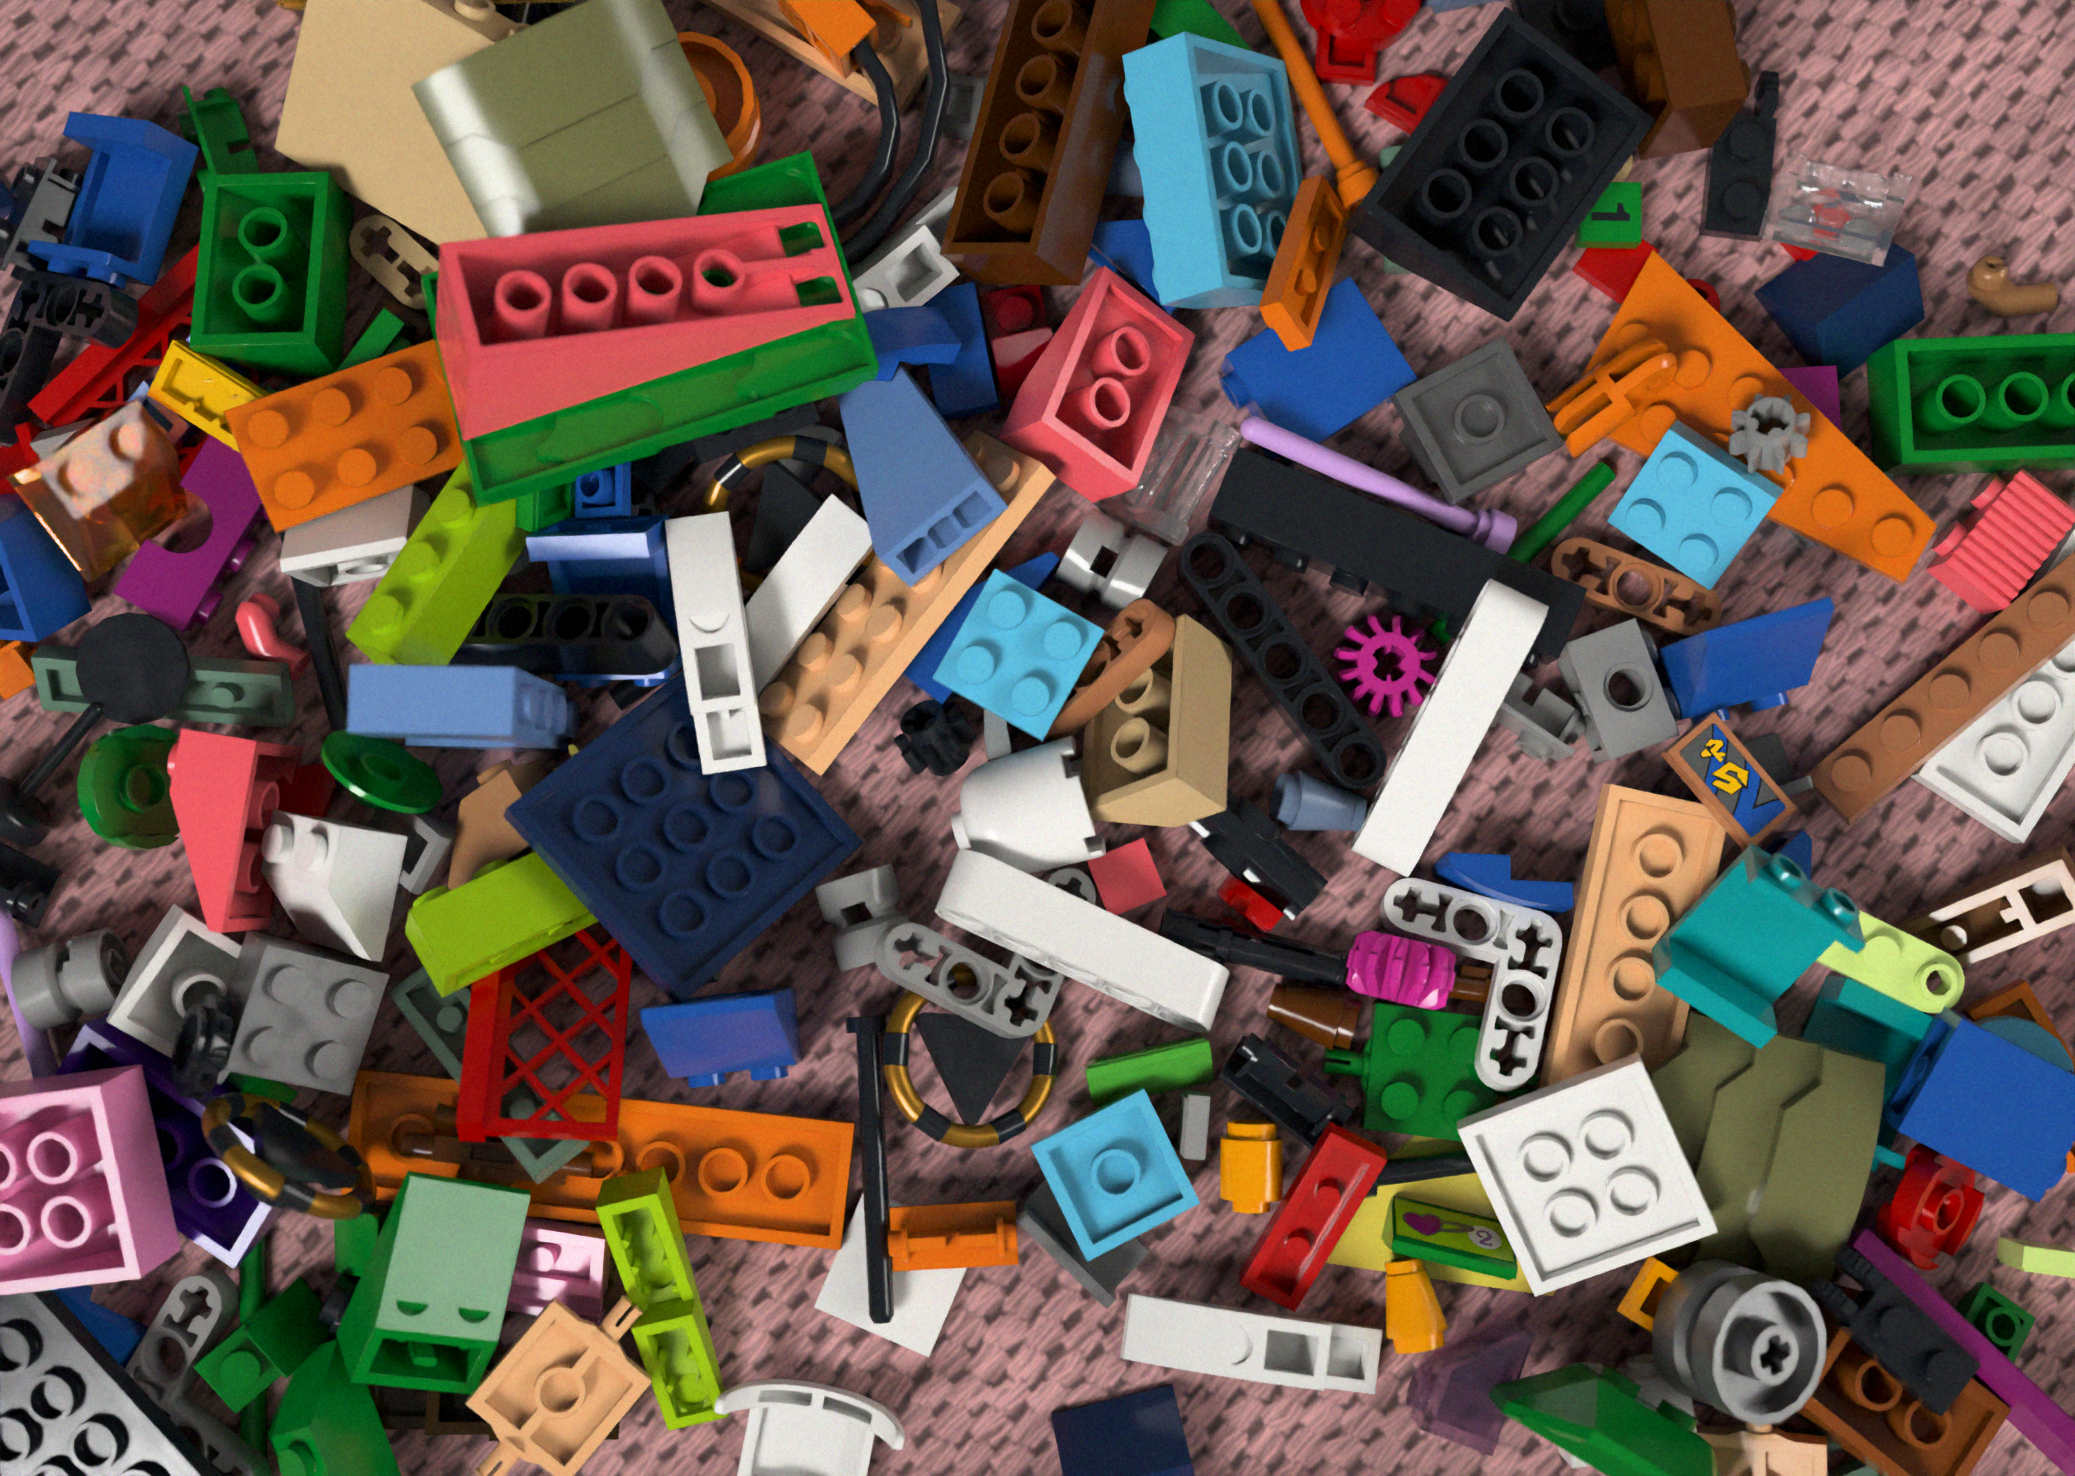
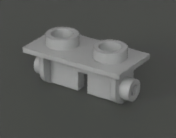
M1518 671L1489 727H1496L1500 723L1518 735L1515 744L1523 752L1539 761L1547 762L1549 758H1552L1557 762L1572 756L1575 750L1565 744L1564 740L1567 739L1574 744L1586 729L1587 723L1579 718L1581 711L1572 707L1546 688L1540 690L1531 705L1527 704L1522 698L1534 680Z

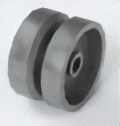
M1722 1259L1698 1261L1677 1274L1663 1293L1653 1320L1652 1350L1660 1374L1675 1391L1711 1405L1715 1409L1733 1417L1762 1426L1781 1423L1804 1406L1818 1386L1826 1361V1329L1819 1307L1804 1289Z

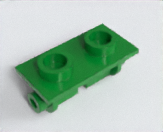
M188 86L182 87L188 110L176 112L184 139L201 148L206 163L205 167L195 169L203 196L205 193L206 175L261 173L253 149L232 154L228 150V147L250 143L238 99L230 96L226 88H213L204 93L205 100L193 102Z

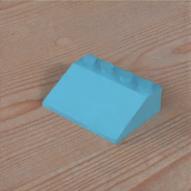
M1188 32L1176 34L1122 55L1126 78L1124 82V95L1131 110L1135 136L1133 154L1135 162L1140 169L1145 201L1143 218L1150 233L1154 259L1152 277L1159 293L1160 305L1189 309L1259 305L1301 180H1303L1285 61Z

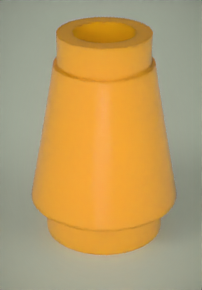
M1408 1256L1385 1261L1386 1338L1393 1339L1395 1352L1398 1354L1418 1353L1445 1346L1443 1331L1449 1327L1426 1268L1423 1266V1260Z

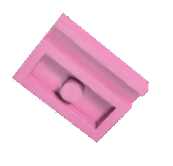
M526 1216L506 1310L538 1316L555 1296L580 1318L599 1324L606 1313L604 1296L608 1289L611 1250L603 1228Z

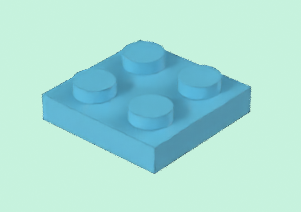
M1676 420L1661 439L1607 522L1710 591L1781 496L1784 489L1756 471L1752 474L1749 473L1746 464L1679 420Z
M994 569L932 679L1043 742L1102 639L1105 630L1001 571Z
M1142 1087L1029 1143L1087 1262L1200 1204L1152 1103Z

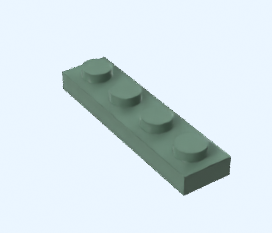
M40 645L31 656L42 710L83 713L90 705L81 693L75 672L79 647ZM188 656L191 664L189 687L179 705L162 718L288 728L295 717L289 665L282 662Z
M423 966L387 993L392 1002L460 1086L471 993L465 986L441 998ZM509 1041L508 1046L525 1064V1059ZM507 1060L504 1080L516 1071ZM533 1072V1074H534V1075L540 1080V1082L546 1087V1085L542 1082V1080L538 1077V1075H537L535 1072ZM523 1080L502 1097L500 1118L528 1119L546 1103ZM554 1112L545 1119L561 1121ZM499 1136L537 1185L590 1145V1142L587 1140Z

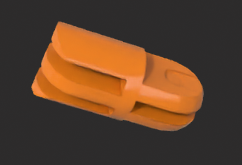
M1651 338L1641 340L1628 347L1603 367L1601 364L1597 365L1546 403L1543 407L1562 441H1566V449L1571 456L1578 458L1638 414L1635 411L1638 407L1662 391L1673 380L1677 371V359L1674 354L1668 352V346L1664 342Z

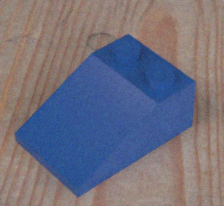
M0 495V639L39 642L91 612L92 608L83 585L82 575L77 568L64 530L62 517L57 510L53 496Z
M1831 597L1705 631L1657 649L1658 662L1654 664L1662 688L1668 687L1677 701L1680 710V720L1690 718L1693 726L1706 714L1715 712L1722 721L1730 719L1727 707L1748 701L1752 713L1790 703L1786 691L1808 685L1834 612Z
M795 986L690 997L680 1005H675L669 1000L640 1009L642 1024L669 1077H688L690 1088L726 1083L725 1072L750 1070L752 1081L783 1078L789 1076L788 1065H796L802 1061Z

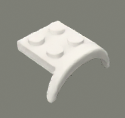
M758 1379L732 1386L721 1393L715 1402L714 1411L717 1414L726 1415L733 1411L750 1409L737 1476H867L875 1434L885 1440L892 1449L902 1450L904 1445V1429L895 1415L887 1408L861 1394L830 1385L793 1379Z

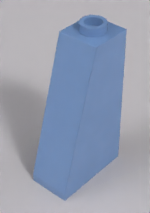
M900 361L891 381L871 380L862 383L854 390L837 394L873 549L879 559L911 588L1008 509L1009 506L911 373Z

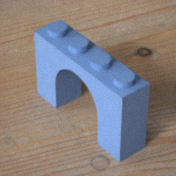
M350 664L347 733L365 737L406 738L405 746L419 749L568 752L569 738H577L579 733V704L577 701H570V691L515 667Z

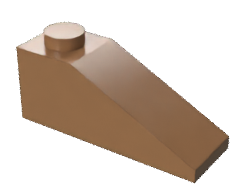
M2058 844L1999 869L1893 925V927L1950 954L1964 968L2075 923V864L2064 844ZM1936 970L1931 972L1926 982L1939 978L1938 972Z

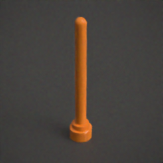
M1250 0L1279 59L1285 61L1286 72L1337 172L1333 177L1337 185L1333 191L1350 215L1356 210L1378 180L1380 174L1376 167L1369 168L1366 160H1358L1278 0Z

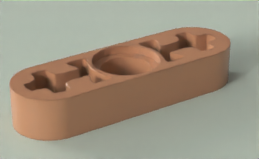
M1583 537L1567 539L1557 545L1547 557L1545 564L1546 572L1587 588L1583 602L1630 620L1636 618L1638 623L1680 639L1692 637L1714 629L1721 619L1722 604L1718 594L1713 589L1709 591L1689 577ZM1579 551L1584 554L1582 564L1598 572L1606 569L1607 561L1613 563L1614 567L1604 579L1602 594L1595 591L1601 579L1583 574L1574 582L1567 578L1569 568L1561 564V559L1570 558ZM1625 572H1634L1641 575L1648 585V596L1644 603L1639 606L1626 604L1617 593L1618 579ZM1664 583L1671 586L1665 598L1675 602H1685L1692 596L1698 598L1696 608L1705 613L1704 619L1695 620L1687 626L1683 623L1685 613L1668 605L1660 608L1659 616L1653 614L1652 611L1663 597Z
M1138 599L1125 607L1103 628L1105 633L1045 738L1052 742L1074 736L1165 654L1171 646L1176 633V623L1170 614L1148 599ZM1105 661H1107V664L1102 674L1095 682L1092 683L1093 677L1098 668Z

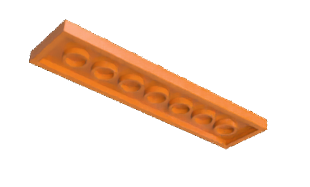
M365 1067L358 1069L354 1082L347 1142L354 1146L370 1166L377 1185L376 1200L395 1201L408 1171L455 1178L460 1164L402 1157L401 1155L402 1139L406 1131L458 1136L456 1126L435 1128L434 1116L438 1103L457 1108L460 1086L453 1077ZM547 1087L554 1096L563 1090ZM579 1091L562 1105L577 1122L605 1123L607 1102L599 1093ZM621 1095L617 1142L589 1141L590 1145L583 1150L596 1153V1164L592 1178L567 1175L566 1185L540 1183L537 1185L536 1182L516 1180L510 1187L529 1190L531 1197L526 1216L601 1224L595 1207L603 1180L664 1166L682 1233L841 1250L844 1238L857 1121ZM493 1136V1140L502 1141L499 1136ZM341 1188L340 1195L352 1191V1188Z

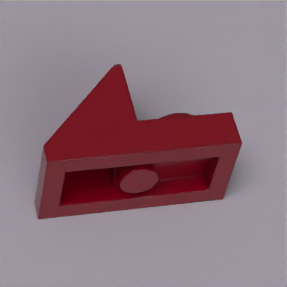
M1023 285L979 295L1006 417L1010 413L1021 385L1054 336L1052 327L1048 326L1039 285Z

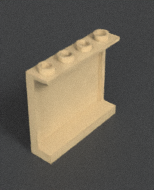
M307 0L274 149L313 172L329 171L340 188L439 246L440 243L489 238L419 105L411 86L531 25L515 23L495 11V5L490 0Z

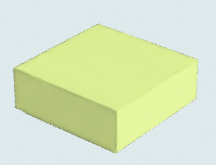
M1999 1236L1997 1259H2000L1999 1262L2026 1272L2075 1278L2074 1249L2058 1244Z

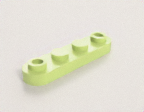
M1860 910L1858 917L1866 946L1856 954L1835 941L1815 961L1913 1009L1927 1013H1940L1944 1006L1950 1009L1958 1002L1964 990V973L1962 967L1953 956ZM1936 970L1940 976V984L1935 991L1930 992L1927 988L1926 980L1928 975Z

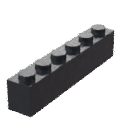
M1237 446L1208 514L1206 524L1216 529L1215 533L1224 536L1234 548L1248 550L1250 544L1272 552L1271 560L1285 569L1305 574L1309 567L1331 576L1328 584L1343 593L1355 597H1363L1365 591L1389 600L1386 608L1404 618L1421 621L1422 616L1426 615L1435 620L1445 622L1447 624L1444 632L1453 638H1457L1488 579L1495 580L1549 606L1543 625L1522 663V666L1537 669L1539 662L1549 665L1560 657L1587 592L1585 587Z

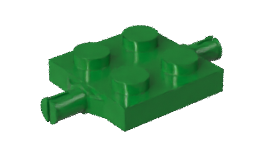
M1374 1003L1372 1004L1369 1036L1361 1052L1333 1049L1331 1051L1325 1048L1323 1058L1347 1062V1065L1322 1062L1323 1074L1331 1073L1359 1077L1358 1082L1363 1096L1360 1128L1462 1142L1457 1131V1120L1494 1107L1498 1095L1518 1098L1537 1090L1519 1087L1508 1092L1496 1091L1486 1086L1478 1077L1474 1064L1483 1017ZM1495 1023L1494 1027L1496 1030H1499L1500 1026ZM1490 1054V1059L1499 1062L1497 1054ZM1499 1070V1073L1507 1076L1509 1073L1508 1071ZM1533 1074L1524 1085H1538L1537 1075Z

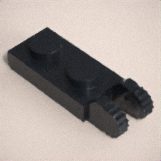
M1764 70L1759 75V80L1754 90V116L1736 114L1713 147L1708 148L1699 235L1760 242L1766 235L1777 118H1773L1778 103V88L1780 85L1778 72Z
M1842 1246L1835 1254L1834 1260L1842 1271L1863 1288L1861 1293L1852 1301L1836 1284L1821 1277H1817L1809 1287V1291L1838 1319L1836 1325L1925 1409L1943 1416L1981 1365L1889 1278L1884 1277L1880 1271L1856 1251Z

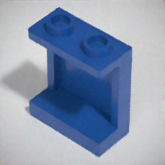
M70 111L63 135L93 150L81 185L82 191L78 194L63 243L57 244L31 239L27 252L49 261L47 268L49 273L83 280L88 279L119 291H125L127 283L152 287L156 283L199 147L151 121Z
M1351 276L1329 289L1311 346L1289 352L1276 332L1271 328H1267L1225 355L1221 366L1225 375L1219 381L1225 395L1237 410L1246 406L1252 416H1257L1321 444L1385 402L1390 404L1392 402L1391 398L1395 393L1412 385L1418 378ZM1259 446L1261 450L1264 452V454L1271 460H1275L1279 457L1283 464L1288 467H1291L1292 465L1297 463L1296 461H1293L1278 453H1275L1262 446Z
M668 515L588 519L567 518L535 531L526 537L530 562L548 561L553 594H632L643 596L654 605L673 629L679 640L665 520L669 519ZM680 640L679 651L675 660L668 668L657 674H553L554 680L576 681L577 686L582 688L603 686L613 680H634L635 685L641 687L661 685L670 681L672 676L683 666Z
M1944 1006L1942 1012L1937 1013L1882 1108L1881 1116L1898 1132L2039 1203L2046 1190L2055 1187L2063 1177L2067 1167L2066 1156L2075 1142V1072L2068 1071L2018 1046Z

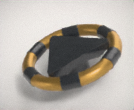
M798 434L781 435L734 452L714 473L705 492L701 515L724 512L731 491L755 467L767 463L746 558L742 562L739 574L740 584L743 589L751 593L757 591L769 575L763 574L759 570L773 567L778 563L826 501L812 487L778 461V459L791 458L797 461L825 466L834 471L851 488L859 515L866 520L852 458L844 450L825 440ZM874 549L847 580L846 584L848 587L869 567L875 555Z
M955 964L948 971L947 986L950 991L958 987H976V976L967 965ZM931 973L925 977V981L928 983L930 982ZM1026 985L1019 997L1005 1000L1008 1004L1018 1009L1024 1019H1027L1028 1012L1021 1008V1001L1026 989H1029ZM908 990L900 999L890 1017L886 1033H884L883 1066L887 1084L892 1097L905 1117L913 1126L935 1141L958 1148L980 1149L1000 1145L1024 1132L1046 1106L1057 1077L1058 1045L1049 1015L1041 1029L1032 1034L1034 1041L1033 1078L1025 1096L1015 1108L986 1124L976 1125L1029 1036L1014 1039L1004 1038L956 1014L929 1012L919 1014L921 1009L931 1001ZM1010 1019L1009 1022L1013 1023L1022 1019ZM913 1022L964 1124L952 1122L927 1103H924L914 1088L908 1071L909 1032Z
M229 1092L208 1102L202 1115V1127L206 1142L223 1165L227 1166L242 1179L244 1188L255 1199L274 1208L288 1207L301 1214L305 1213L332 1220H353L373 1208L377 1196V1185L370 1166L354 1146L350 1145L328 1126L310 1116L309 1113L281 1100L278 1101L251 1093ZM238 1116L253 1118L254 1155L231 1128L228 1120ZM304 1182L321 1184L324 1191L341 1188H352V1191L345 1195H333L317 1191L315 1188L304 1184Z

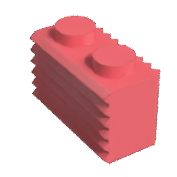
M2022 467L2003 476H1998L1994 473L1985 479L1969 498V503L1975 509L1963 524L1958 520L1951 523L1931 546V549L1938 555L1926 568V571L1983 616L2004 610L2011 604L2012 600L2019 595V591L2034 576L2035 571L2042 566V562L2049 557L2050 552L2057 547L2058 542L2065 537V533L2072 528L2075 522V509Z

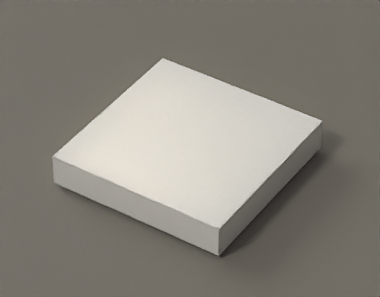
M862 1194L842 1240V1248L836 1254L814 1307L929 1357L967 1268L892 1272L893 1318L890 1323L874 1324L869 1316L864 1199ZM889 1198V1207L906 1206Z

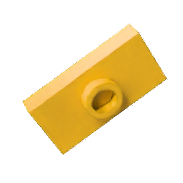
M172 340L147 393L151 398L239 453L238 446L225 419L224 411L272 395L215 358L194 352L186 340Z

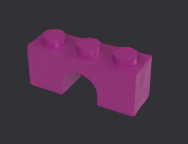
M209 435L179 484L199 496L209 507L213 518V527L209 538L201 547L187 553H179L157 540L145 539L113 591L119 597L180 631H191L196 622L204 627L208 625L224 599V595L216 591L228 570L238 574L251 557L257 542L248 537L259 519L263 517L270 521L241 454L212 435Z

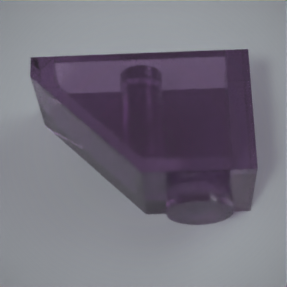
M1509 1318L1431 1355L1426 1371L1418 1368L1414 1372L1406 1396V1404L1413 1407L1410 1416L1419 1429L1493 1456L1506 1415L1500 1412L1488 1395L1494 1385L1520 1378L1535 1334L1522 1322Z

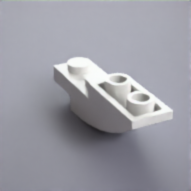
M958 186L947 187L863 261L856 262L848 268L862 313L896 307L922 306L959 276L956 270L958 266L940 255Z
M729 511L665 520L682 661L690 712L694 717L703 775L766 766V750L749 650V634Z
M1129 1293L1120 1357L1126 1360L1256 1382L1325 1391V1388L1375 1395L1382 1330L1369 1326L1256 1312L1247 1308Z

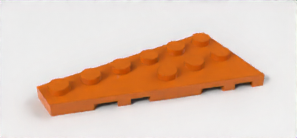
M1653 250L1582 376L1599 364L1603 367L1628 347L1647 338L1660 340L1668 346V352L1674 354L1677 359L1676 375L1662 391L1635 410L1638 414L1606 436L1605 439L1648 460L1668 429L1676 420H1679L1729 453V436L1735 433L1731 429L1733 410L1746 412L1750 405L1754 403L1755 394L1758 393L1764 398H1782L1786 394L1791 395L1790 405L1793 407L1795 414L1809 413L1811 416L1809 432L1804 435L1808 439L1807 456L1805 458L1792 456L1784 465V474L1779 475L1775 470H1756V472L1784 489L1765 518L1903 586L1938 525ZM1744 453L1732 455L1748 466Z

